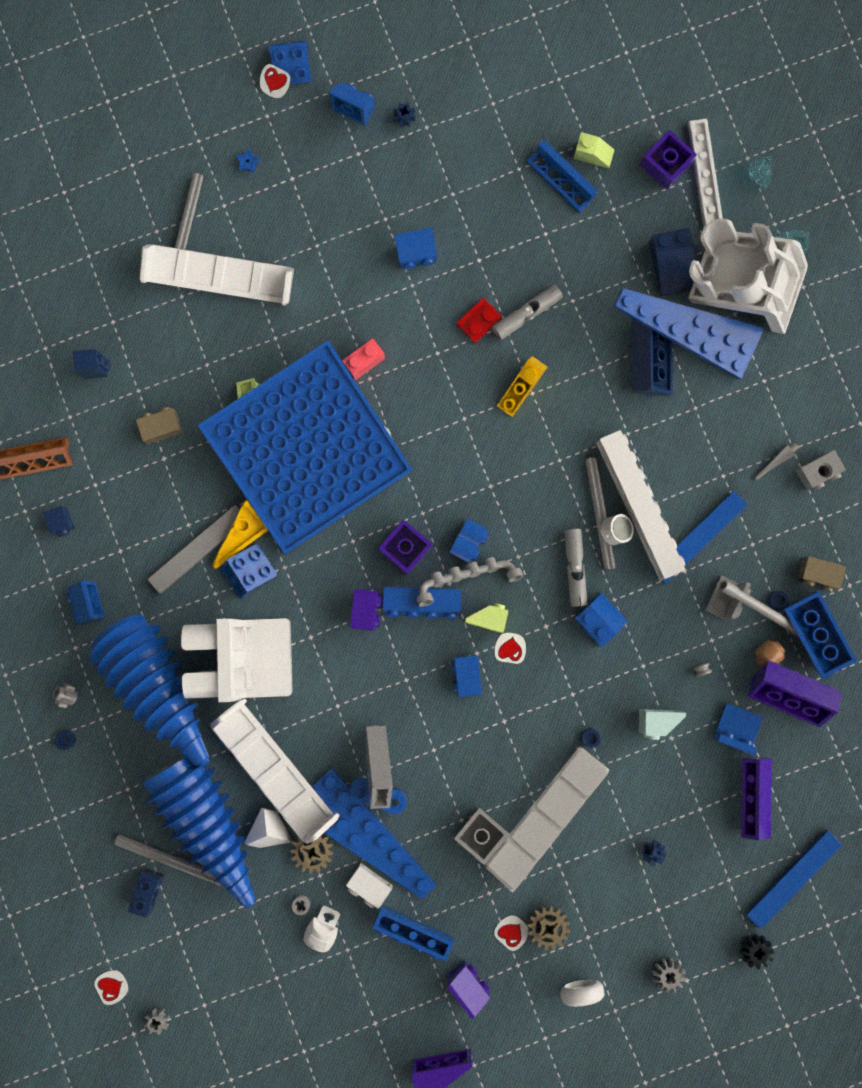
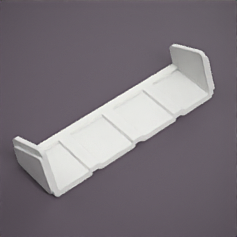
M147 244L142 247L141 283L166 284L282 303L283 306L289 303L294 268Z
M240 699L210 724L212 731L233 754L238 763L259 786L260 790L277 811L281 813L298 837L307 844L315 841L338 820L340 815L331 812L244 705L247 701Z
M577 746L574 754L485 864L486 869L511 892L515 891L556 840L561 831L579 811L584 802L602 782L609 769L581 746L580 748Z

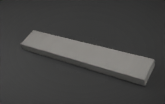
M234 505L148 578V581L159 594L167 590L225 540L240 510L237 505Z

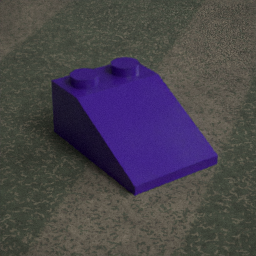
M471 1049L412 1059L414 1088H446L472 1068Z

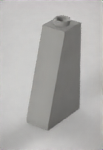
M374 725L366 727L365 735L370 809L390 808L393 784L386 726Z

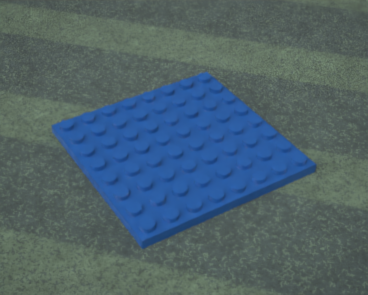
M329 341L321 344L198 425L284 554H287L412 471L405 457Z

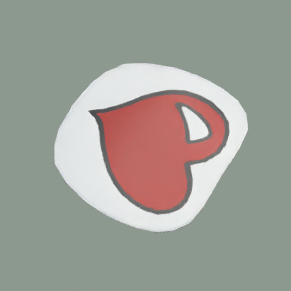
M268 64L262 70L260 87L267 95L281 98L288 90L290 76L286 71Z
M514 633L500 635L495 645L496 659L514 664L521 663L526 654L524 638Z
M511 915L497 925L494 934L507 949L515 951L525 943L528 937V927L520 918Z
M117 970L101 974L94 983L102 1002L106 1005L119 1002L128 992L127 981Z

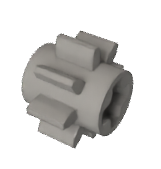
M63 683L62 687L57 686L52 696L53 700H56L55 704L63 708H67L68 704L73 705L78 696L77 691H74L75 687L67 683Z
M154 1008L152 1014L148 1013L145 1016L148 1022L144 1027H148L150 1030L149 1034L157 1032L160 1035L162 1028H168L169 1024L166 1021L170 1018V1015L166 1016L164 1008L161 1011H157Z

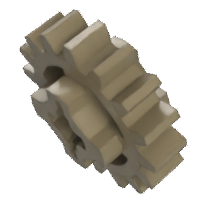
M321 835L315 841L308 844L304 843L297 836L299 841L294 840L292 843L296 848L291 849V853H295L291 859L298 861L296 867L301 865L303 866L302 872L307 868L310 874H312L314 869L319 873L321 866L326 869V861L331 862L332 858L329 855L334 853V850L329 849L333 843H327L329 836L327 835L323 838ZM320 842L323 844L325 851L321 850ZM312 847L315 848V853L310 855V849ZM300 852L303 853L305 858L304 860L301 858ZM314 860H319V861H320L319 863H316V864H310V863H311L312 861H314Z
M542 905V911L534 909L536 915L530 914L529 917L532 922H527V926L532 928L528 930V935H533L531 941H537L538 948L543 944L545 950H548L549 946H552L553 950H555V944L557 943L563 946L561 940H568L565 933H570V929L566 927L570 924L569 920H564L566 914H560L559 907L554 911L552 905L548 909ZM539 920L540 927L536 931V923ZM548 924L552 929L549 931L545 928V925ZM560 924H561V931H560V933L558 934V933H557V930H558V927H560Z

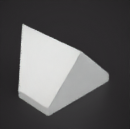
M261 808L244 844L262 848L290 843L293 840L278 813L274 810Z

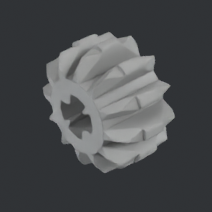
M662 958L661 965L657 962L655 963L657 969L652 970L654 975L652 981L657 983L656 987L659 990L664 989V992L668 994L671 988L673 993H676L675 987L682 988L683 986L680 982L686 981L685 976H683L685 970L680 968L681 964L679 961L674 962L672 958H669L668 962H666ZM669 973L672 976L668 978V976L666 977L665 975Z

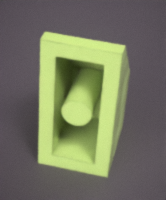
M581 132L573 159L609 169L614 149L600 137Z

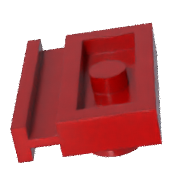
M483 297L456 325L476 344L492 329L494 324L502 319V316Z

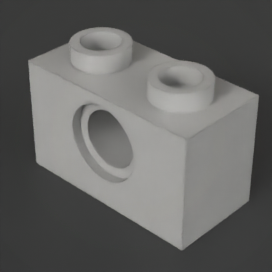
M833 450L795 471L806 490L813 488L816 491L825 486V481L830 479L832 482L842 477L840 473L846 469L836 451ZM819 467L824 470V477L819 474Z

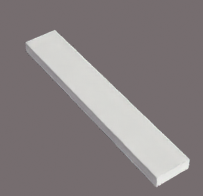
M707 119L688 121L687 125L691 149L697 154L693 164L704 229L710 221L723 218Z

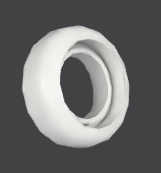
M597 980L574 981L561 988V1000L567 1006L591 1005L602 1000L604 997V987Z

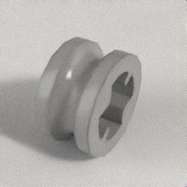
M709 662L692 668L696 671L695 677L712 672V669L708 667L710 665Z
M304 895L297 896L292 903V910L297 915L306 914L310 907V901ZM301 900L304 901V906L306 908L304 910L303 908L299 910L297 908V901H299V903L301 902Z

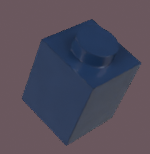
M59 506L43 513L52 535L63 537L70 534L69 531L75 529L66 507Z

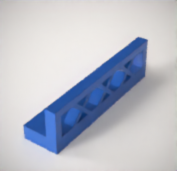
M543 140L538 145L537 151L527 160V163L580 213L595 199L597 190ZM540 155L545 160V166H538L534 160ZM548 170H556L558 178H550ZM561 182H568L572 186V191H564L561 188ZM574 195H582L586 201L579 206L574 201Z

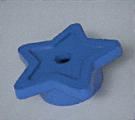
M247 149L244 154L236 155L240 162L239 171H255L256 163L260 161V158L253 156L250 149Z

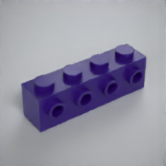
M742 758L741 838L753 840L771 838L772 759Z

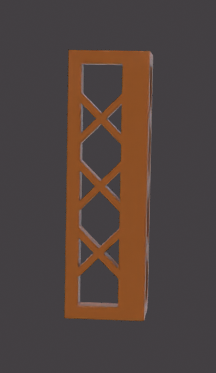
M67 437L1 449L0 466L4 465L10 468L9 472L0 473V479L72 466L73 462L68 452L69 441ZM63 454L66 461L59 462L53 458L55 455ZM42 458L48 462L46 465H39L35 463V460ZM18 462H24L29 466L28 468L22 469L17 467L16 464Z

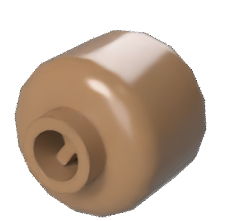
M767 640L755 650L757 657L755 661L761 668L768 661L779 664L784 660L785 650L777 641Z

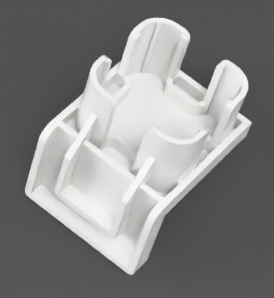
M720 218L710 221L704 227L701 234V242L705 248L702 261L699 263V261L693 260L689 269L690 277L694 282L689 300L691 303L764 315L772 332L785 334L808 267L801 244L792 239L773 237L770 229L763 224L753 223L751 227L753 234L736 232L732 221Z
M217 619V624L183 626L181 646L184 650L217 649L218 671L185 673L182 676V688L185 698L218 697V702H232L242 698L278 697L292 694L291 623L289 619Z

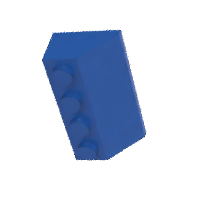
M820 591L812 592L784 609L821 679L857 662Z

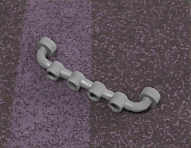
M490 557L484 561L485 565L478 566L477 562L469 563L466 566L467 570L460 571L459 567H453L448 570V575L442 576L441 572L432 573L430 575L431 579L421 584L419 596L416 599L420 607L428 606L434 601L431 593L426 592L428 588L433 586L440 587L448 582H458L467 577H477L485 572L492 573L500 568L509 570L506 574L509 582H516L522 579L523 573L520 568H516L509 561H496L494 557Z

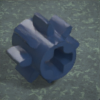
M408 102L407 104L399 103L398 109H393V114L396 115L394 116V122H399L400 127H410L411 121L416 120L415 115H413L415 114V108H410Z
M652 840V843L645 842L641 850L643 854L642 860L652 866H655L656 863L662 864L666 856L665 846L656 840Z

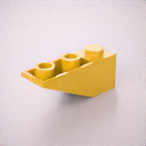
M533 356L528 359L497 407L513 417L548 367Z

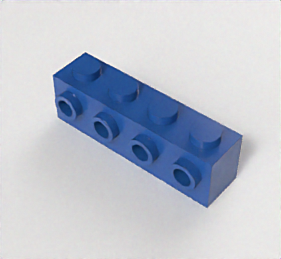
M384 587L383 615H387L390 618H397L400 615L407 618L426 616L427 619L445 617V619L454 620L456 617H460L461 590L427 589L426 592L431 593L434 601L428 606L420 607L416 599L419 596V588Z
M381 905L373 925V929L383 936L388 935L398 943H406L418 952H426L436 960L446 961L454 943L453 936L384 905Z

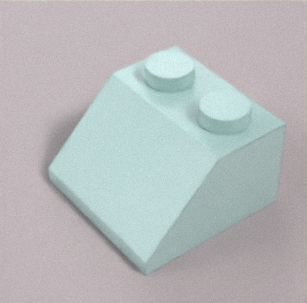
M639 709V733L643 734L645 738L660 740V736H666L686 717V713L678 710Z

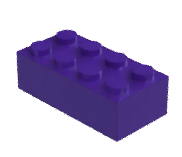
M768 661L752 677L748 697L819 728L838 713L842 692L835 690L831 686H826L815 679L805 677L794 670H789L771 661Z

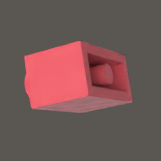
M372 338L342 360L353 379L357 380L383 361L385 355Z

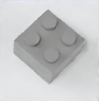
M479 808L454 839L485 865L510 834Z

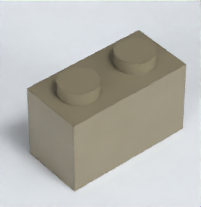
M170 407L162 408L155 414H144L140 419L136 420L142 441L147 445L183 433L178 414Z
M810 556L803 557L797 580L803 581L802 584L811 587L819 585L822 586V590L833 592V590L841 589L846 566Z

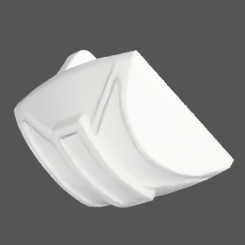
M323 906L318 918L314 917L306 928L303 938L304 943L313 950L328 952L337 936L338 928L335 926L340 913L327 906ZM329 913L334 919L327 923L325 922L324 914Z

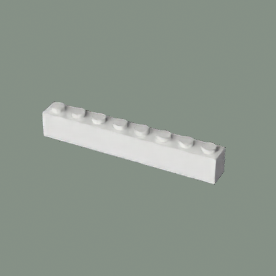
M621 430L600 438L596 444L659 580L662 581L685 571V561L682 556H679L676 550L677 544L668 533L669 527L660 516V507L652 499V490L645 484L644 473L641 469H638L636 456L628 447L629 442L626 435L622 434Z

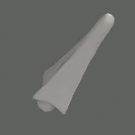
M793 443L790 446H784L754 478L756 480L776 466L795 456L794 452L799 449L798 445Z

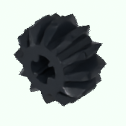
M753 934L752 939L746 936L747 942H741L744 948L739 950L740 954L743 955L741 958L743 962H747L750 968L755 965L759 970L761 964L768 967L766 961H773V958L769 955L775 953L770 948L772 943L766 941V937L763 935L759 937L757 934Z

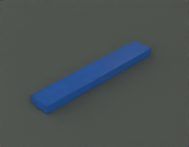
M735 491L677 545L676 550L679 556L683 557L685 565L748 505ZM673 576L662 580V582L666 584Z
M825 830L745 914L762 929L831 858L842 844L829 831Z

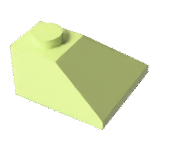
M494 603L493 606L489 605L467 617L464 623L503 633L508 610H505L504 605Z

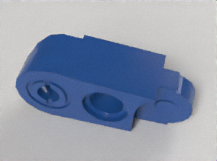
M363 777L354 779L350 784L352 794L359 800L370 804L368 779ZM393 787L391 801L396 798L399 804L396 806L391 802L390 808L379 809L390 814L401 813L407 804L405 793Z

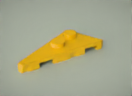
M247 499L243 502L212 563L215 569L268 531Z

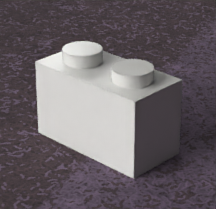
M360 863L346 885L351 894L361 896L369 907L374 908L375 906L378 909L393 887L392 884L363 863Z

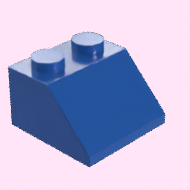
M342 82L331 89L329 95L332 110L366 126L375 108L373 96L367 92L362 93L351 84L346 85Z
M432 227L395 234V245L400 269L409 270L417 265L430 266L437 262Z
M83 580L68 587L67 598L69 603H72V618L74 622H77V625H85L105 619L96 582Z
M602 593L573 618L599 647H603L627 623L623 615Z

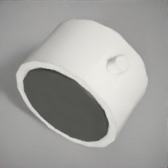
M619 514L608 517L602 522V537L610 545L628 542L633 536L634 527L626 515Z

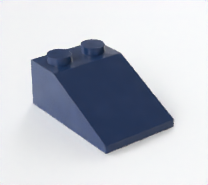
M690 227L652 235L649 247L660 295L664 296L691 290L694 282L690 277L689 269L692 261L695 260V252Z

